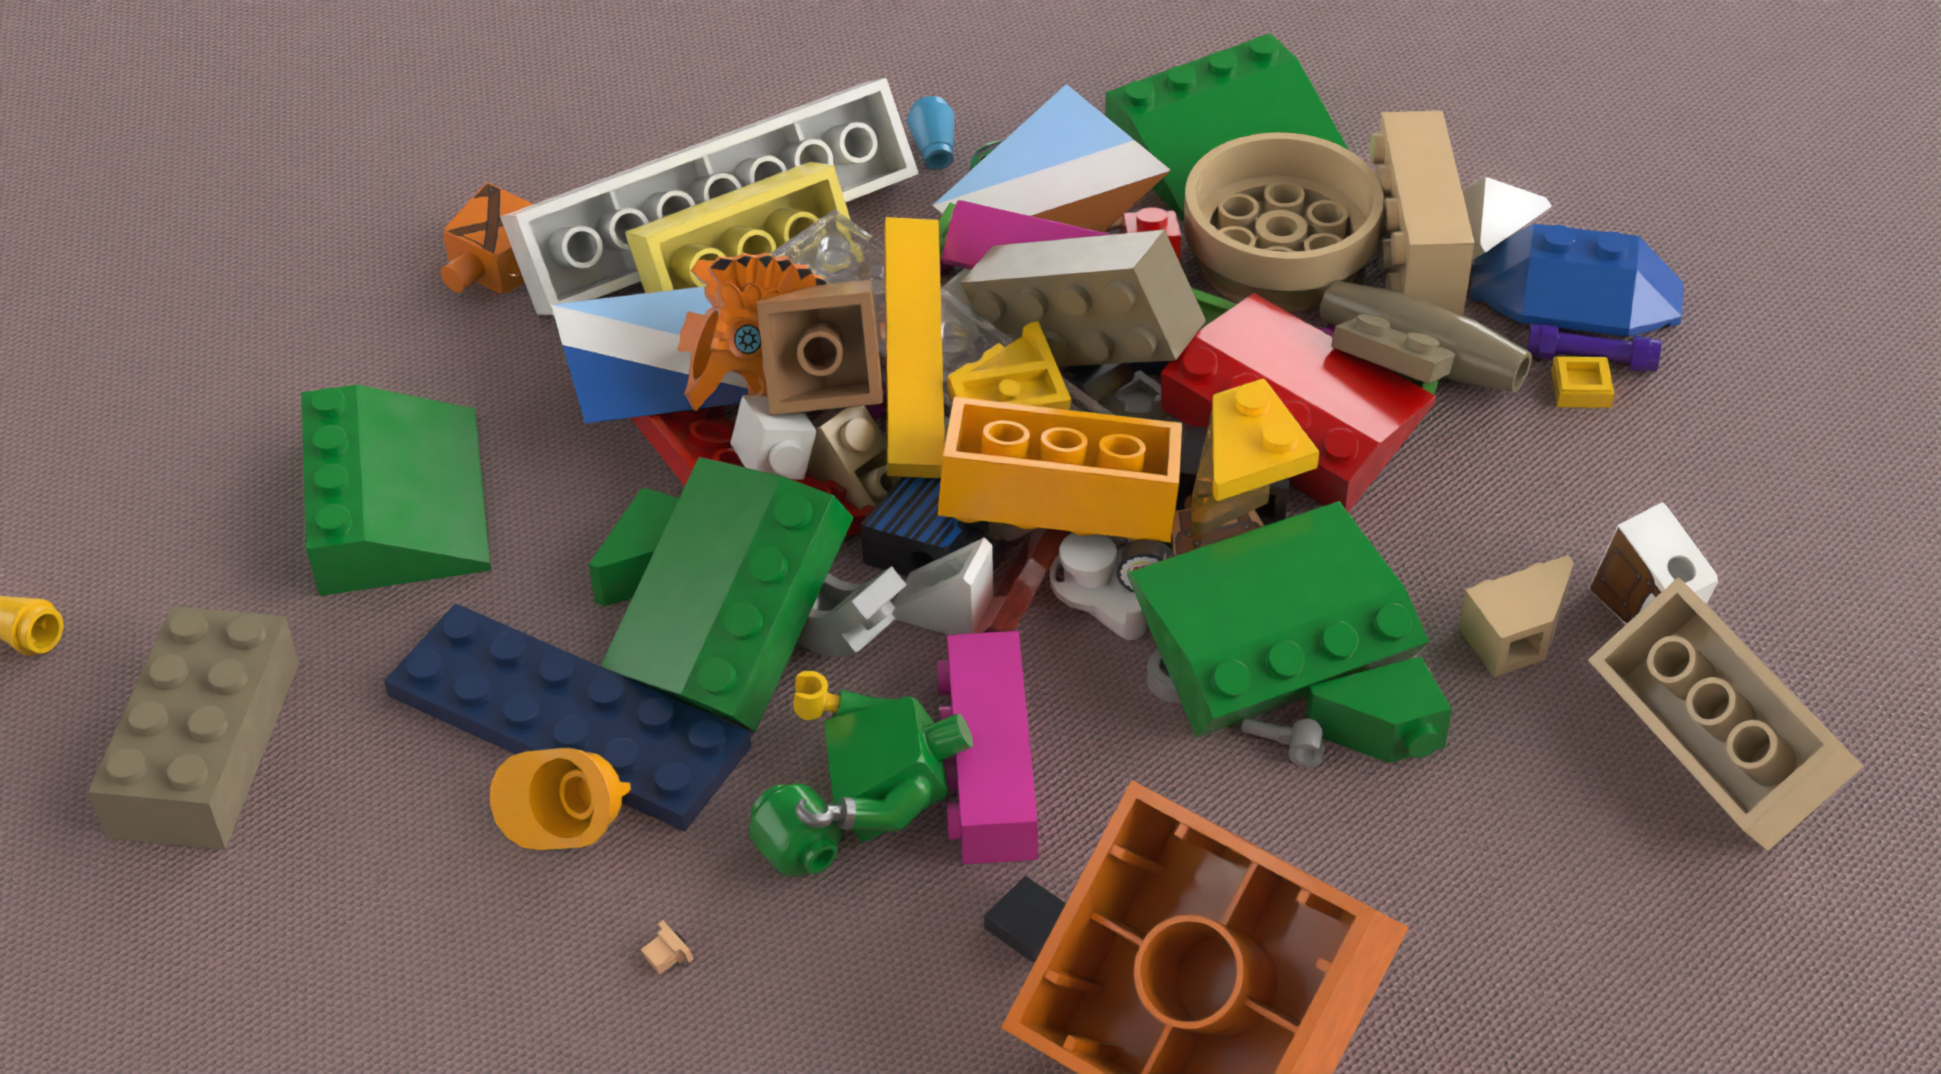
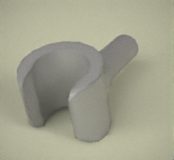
M1250 718L1244 719L1242 732L1290 745L1288 756L1294 764L1307 768L1317 767L1321 764L1324 752V744L1321 741L1323 731L1315 720L1309 718L1298 720L1293 724L1292 728Z

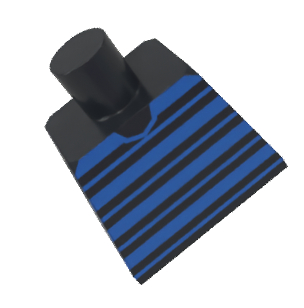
M901 477L861 523L863 563L882 570L892 566L897 574L907 577L910 572L984 537L992 544L993 571H995L1004 558L1007 543L1006 540L989 533L988 521L967 523L959 521L954 517L938 516L941 478Z

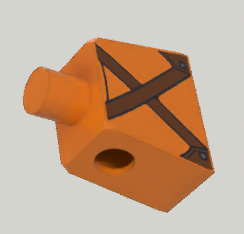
M488 182L483 185L444 229L443 237L449 261L440 270L444 283L452 291L461 293L471 284L477 282L499 294L509 293L525 283L500 217L533 205V203Z

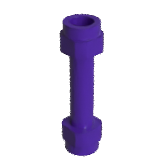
M1531 324L1527 351L1531 352L1532 356L1553 360L1555 354L1578 357H1607L1609 361L1629 363V370L1657 372L1662 340L1633 336L1632 342L1559 333V328L1555 325Z

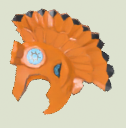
M767 252L758 255L742 253L733 258L718 257L714 261L698 260L690 271L706 284L704 287L705 297L713 308L708 309L705 315L688 311L685 323L680 331L678 351L692 352L689 378L684 393L693 410L697 411L716 390L724 375L730 371L743 376L748 385V396H768L757 301L815 285L827 284L822 276L813 274L807 265L794 264L788 256L774 257Z

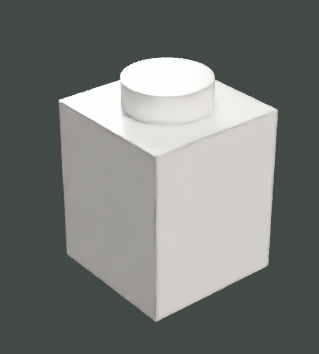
M742 395L730 444L745 468L780 475L788 479H804L817 431L804 412L770 415L768 396Z

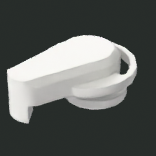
M1071 533L1063 539L1059 547V555L1055 557L1050 567V587L1056 597L1069 607L1087 611L1126 640H1135L1143 636L1148 624L1136 595L1125 589L1117 579L1116 570L1120 550L1116 548L1112 539L1106 535L1080 536ZM1062 564L1064 568V581L1057 582L1056 573Z

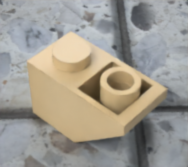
M865 405L831 409L812 422L817 432L807 467L814 478L823 482L834 480L847 489L845 500L857 508L862 509L866 505H871L875 508L901 478L899 476H887V441Z
M1568 555L1545 563H1535L1525 570L1495 580H1484L1474 587L1465 589L1458 629L1493 677L1546 660L1566 603L1574 562Z

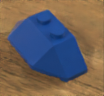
M1533 223L1501 241L1486 253L1474 258L1469 298L1479 303L1485 302L1495 311L1519 323L1555 325L1563 329L1629 337L1654 331L1664 325L1669 327L1680 325L1684 282L1640 236L1626 235L1614 231L1601 232L1569 228L1563 225Z

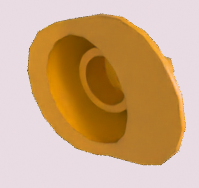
M572 748L525 751L510 756L497 768L490 785V807L495 822L504 835L522 848L535 850L581 848L596 843L605 834L607 827L618 816L622 805V797L630 792L631 787L630 783L620 782L618 774L612 765L598 754Z

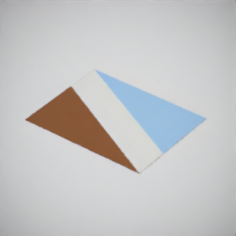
M1066 84L935 202L933 206L943 214L949 203L956 204L957 200H963L1104 233L1123 213H1126L1171 170Z

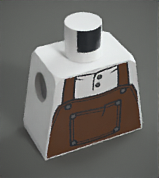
M1662 502L1617 526L1588 589L1626 625L1678 577L1706 604L1718 584V579L1713 568L1670 509Z

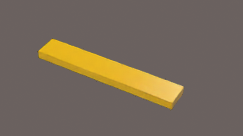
M886 217L884 227L887 476L941 478L942 458L945 447L939 220Z

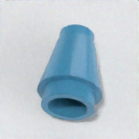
M926 96L915 101L907 117L908 128L919 148L925 165L932 170L945 169L954 160L955 114L947 102L937 96Z

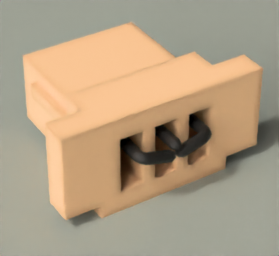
M664 920L658 923L660 928L658 937L641 949L645 959L659 974H662L677 961L681 963L686 960L690 963L694 960L690 949L685 945L686 940L677 931L674 932Z

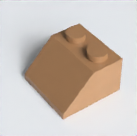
M871 280L815 285L757 301L770 415L883 403V384Z

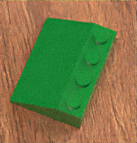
M1271 33L1105 92V116L1171 170L1152 190L1172 211L1176 212V215L1181 220H1184L1185 188L1191 170L1204 155L1226 142L1254 134L1295 133L1321 138L1348 149L1298 58Z
M357 384L301 392L306 551L319 596L491 571L475 408Z
M699 457L602 661L601 667L706 713L756 732L854 517L834 495L780 475Z
M1340 501L1130 571L1127 575L1196 738L1243 722L1245 718L1251 719L1307 699L1309 686L1411 659L1430 642L1406 588Z

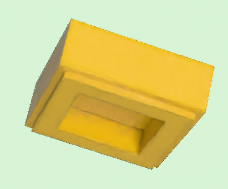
M1553 357L1551 374L1557 407L1612 408L1614 389L1607 357Z

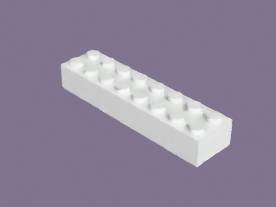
M883 78L855 85L511 212L500 218L537 315H554L551 304L593 300L641 281L625 234L626 231L808 162L834 165L845 202L919 173L887 79Z

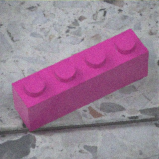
M1019 631L947 635L948 659L936 660L938 696L950 695L951 705L940 706V720L960 713L965 719L973 738V748L944 759L949 790H957L958 798L956 802H946L948 840L961 839L962 864L1038 860V819Z

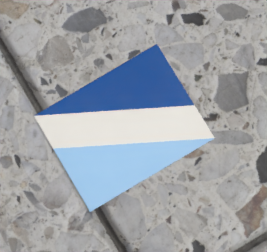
M704 287L551 304L585 424L693 410L684 394L689 378L692 352L678 351L677 347L680 342V331L685 323L688 311L705 315L708 309L713 308L705 297ZM733 371L728 372L724 375L716 390L698 409L739 404L742 395L748 394L747 382L742 375Z

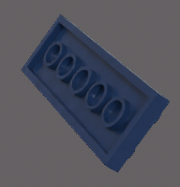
M457 603L449 609L384 680L389 697L511 753L519 754L525 751L572 748L600 755L612 765L618 774L620 782L630 783L631 790L622 797L623 804L684 832L752 747L750 731Z

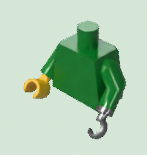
M803 671L796 676L795 691L797 693L794 694L793 708L796 714L801 719L808 721L820 718L825 711L832 712V717L824 720L833 805L826 804L823 814L818 815L806 810L807 799H801L795 807L796 815L800 821L814 828H823L830 825L832 821H836L839 829L852 830L860 841L864 843L885 831L897 832L903 830L922 810L945 798L949 791V784L944 767V759L973 748V738L970 729L960 713L934 723L916 698L909 696L899 699L879 698L842 689L835 695L828 693L827 680L818 672Z

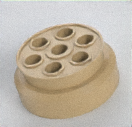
M1295 133L1254 134L1231 140L1214 148L1195 164L1188 176L1185 188L1184 232L1189 246L1197 256L1198 265L1204 278L1223 296L1240 303L1255 293L1287 312L1308 310L1321 306L1324 294L1333 281L1354 283L1360 268L1372 257L1379 242L1384 194L1381 183L1370 166L1359 156L1338 144L1321 138Z

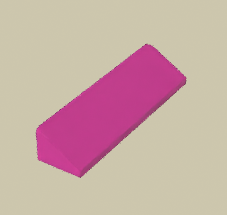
M957 200L953 209L941 259L944 264L972 270L992 246L1112 234Z

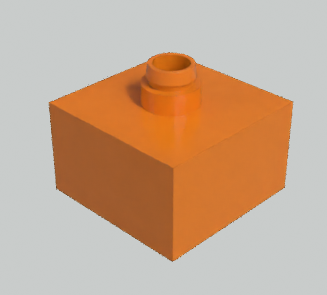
M1131 780L1001 1028L1078 1074H1333L1409 927L1180 804Z

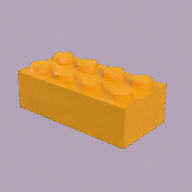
M954 397L942 458L938 516L954 517L959 521L967 523L988 521L1012 524L1021 529L1040 527L1066 530L1080 536L1100 534L1126 537L1132 541L1146 539L1171 543L1179 487L1182 423Z

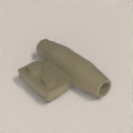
M1333 281L1326 290L1321 302V320L1335 327L1331 347L1427 384L1443 377L1451 381L1515 393L1524 383L1531 365V352L1476 320L1398 291L1344 281Z

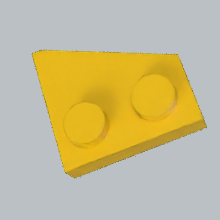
M1038 321L1024 326L1022 337L1008 346L1004 347L998 343L984 352L982 358L977 362L967 363L948 375L946 391L952 405L954 397L1064 410L1070 409L1071 397Z
M1265 379L1213 395V497L1216 501L1318 468L1319 450Z

